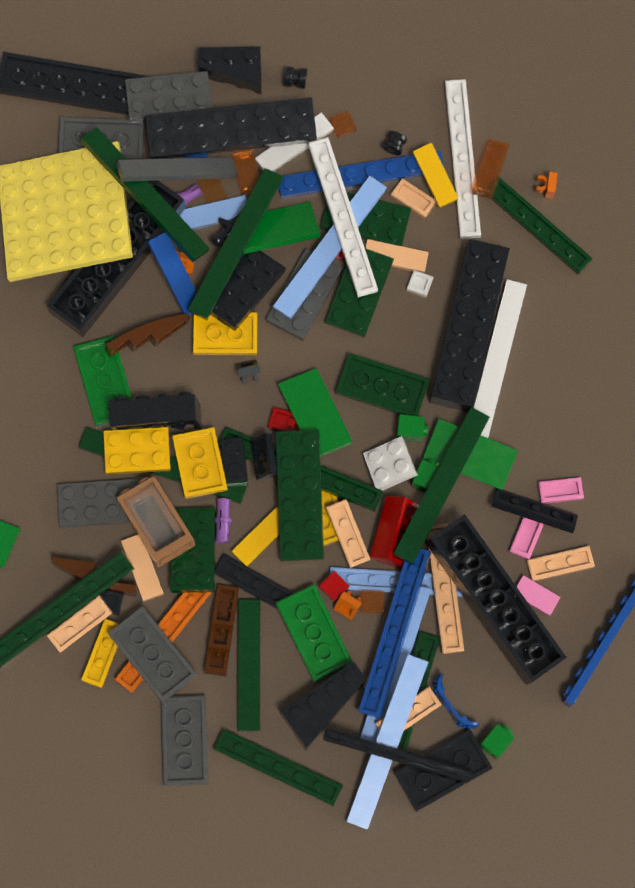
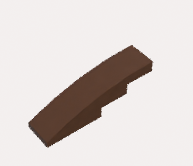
M181 314L139 326L106 344L105 351L111 358L126 346L134 352L149 340L155 347L187 325L190 316L188 314Z
M52 557L54 566L80 581L97 569L96 562ZM115 583L107 589L123 593L127 596H137V585Z
M220 584L217 586L205 674L226 676L239 587Z

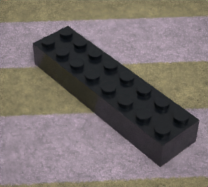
M312 97L145 115L150 159H170L305 144L317 140Z
M148 181L180 216L186 209L185 199L159 181ZM134 199L127 205L133 257L77 268L47 305L50 314L82 337H84L151 253L146 241L164 232Z
M473 239L468 240L430 399L431 404L469 412L470 408L474 406L510 248Z
M465 514L425 542L526 685L534 682L567 658Z

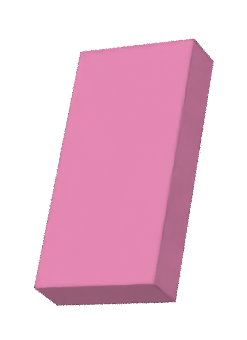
M581 477L538 482L540 502L543 504L584 499Z
M523 517L509 553L529 560L544 524Z
M524 575L517 585V588L530 606L550 617L561 598L560 596Z

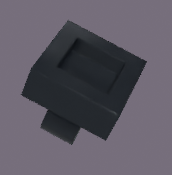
M256 359L235 364L237 373L244 385L247 384L246 378L249 375L253 376L255 383L258 382L257 373H260V369Z

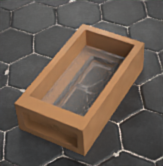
M155 476L142 479L136 487L123 490L119 497H117L118 504L158 568L196 546L192 535Z

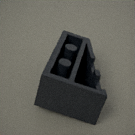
M260 46L198 47L199 72L208 71L210 80L223 84L224 82L236 85L237 88H246L261 94Z

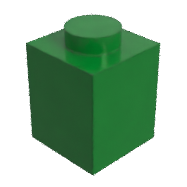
M400 414L396 438L402 436L405 441L422 443L423 436L427 437L428 424H425V417Z
M422 459L417 476H415L411 487L426 493L440 467L439 463L431 459H427V461Z
M497 724L481 743L480 747L497 760L514 740L515 737L512 736L513 731L504 724L502 726Z

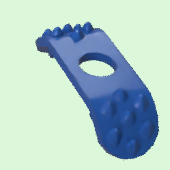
M440 673L433 683V688H435L433 692L452 716L455 724H458V728L475 729L479 726V722H471L465 716L460 717L444 695L443 674Z

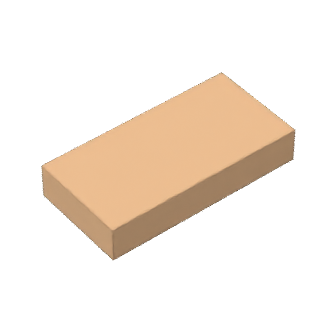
M403 178L390 195L397 202L410 207L411 211L423 219L427 217L436 204L435 199Z

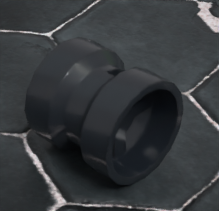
M287 66L284 87L297 85L298 88L305 89L307 69L300 68L297 70Z

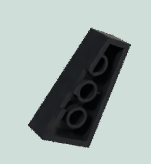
M180 392L176 396L159 394L154 398L142 395L132 400L120 397L116 398L115 401H109L110 427L112 430L144 429L147 426L148 428L169 426L175 428V430H184L186 425H194V429H202L201 404L195 394L191 392Z
M354 662L281 711L282 718L305 751L365 683L366 678Z

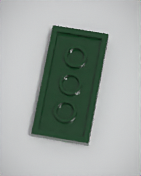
M346 192L350 202L356 194ZM378 200L358 227L361 239L402 246L411 208ZM326 204L320 229L329 231L333 226V221Z
M366 248L365 251L378 292L357 298L346 265L325 324L364 338L394 258Z
M349 353L336 394L399 415L418 416L430 379Z
M215 507L175 508L192 535L196 546L171 560L170 591L171 593L215 592L216 509ZM171 528V543H172V542L176 541V540L178 539V537L176 536L175 532H174L173 529Z

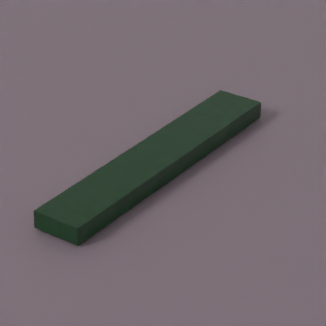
M500 177L486 190L485 194L577 275L592 261L593 258Z
M239 600L238 732H260V600Z
M419 631L412 656L427 661L428 665L417 694L426 687L440 641V637ZM414 724L403 731L397 749L407 751Z
M224 729L214 747L215 751L331 806H334L343 787Z

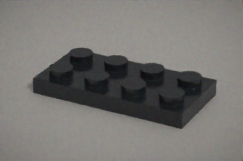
M262 251L244 254L211 315L236 331L286 272V267Z
M471 730L423 756L473 771L472 780L493 769ZM410 765L394 772L415 812L468 783Z

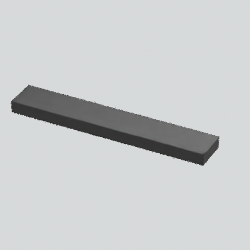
M232 157L118 160L116 163L121 182L236 178L238 175Z

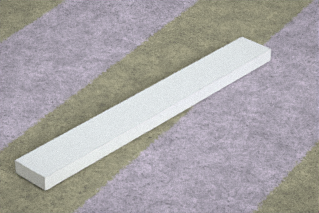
M466 79L445 81L454 185L455 192L459 198L456 200L460 239L480 238L481 228Z
M329 138L309 142L308 147L357 298L376 293L378 288Z
M508 279L503 291L474 404L476 410L490 417L481 433V436L486 438L489 437L527 284Z

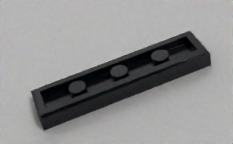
M496 488L491 507L572 534L578 518L577 514Z
M225 554L215 569L216 576L239 587L241 590L277 609L276 602L295 594Z

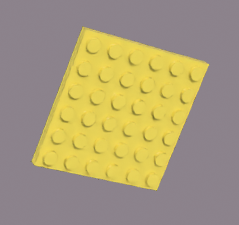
M112 142V144L121 152L119 142ZM87 148L0 166V204L7 279L9 282L133 257L125 189Z

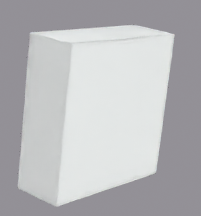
M414 270L407 291L426 298L434 277Z

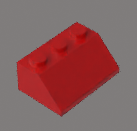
M386 496L370 558L388 566L399 569L403 568L404 560L393 554L419 504L406 497Z

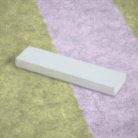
M322 112L314 117L317 140L324 138L334 131L333 126ZM308 143L270 147L257 156L255 161L262 171L264 168H267L274 172L308 149Z

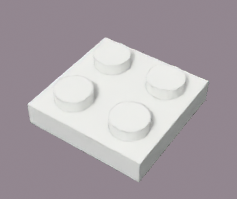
M402 436L363 453L375 488L383 491L417 476L416 469Z

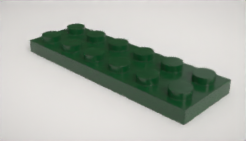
M320 431L276 432L280 561L324 560Z

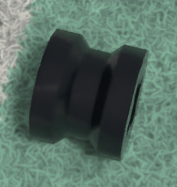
M389 131L387 134L388 139L383 143L382 148L392 155L399 156L402 153V146L407 142V138L399 132Z

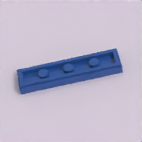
M163 232L146 242L182 313L191 315L192 313L188 312V309L197 291L171 239Z

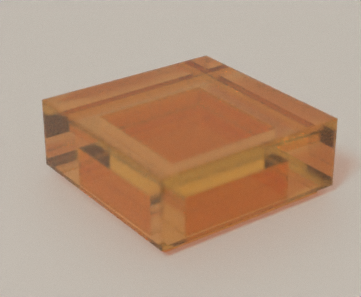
M349 111L329 118L337 139L357 130Z
M362 590L361 612L383 614L384 591Z

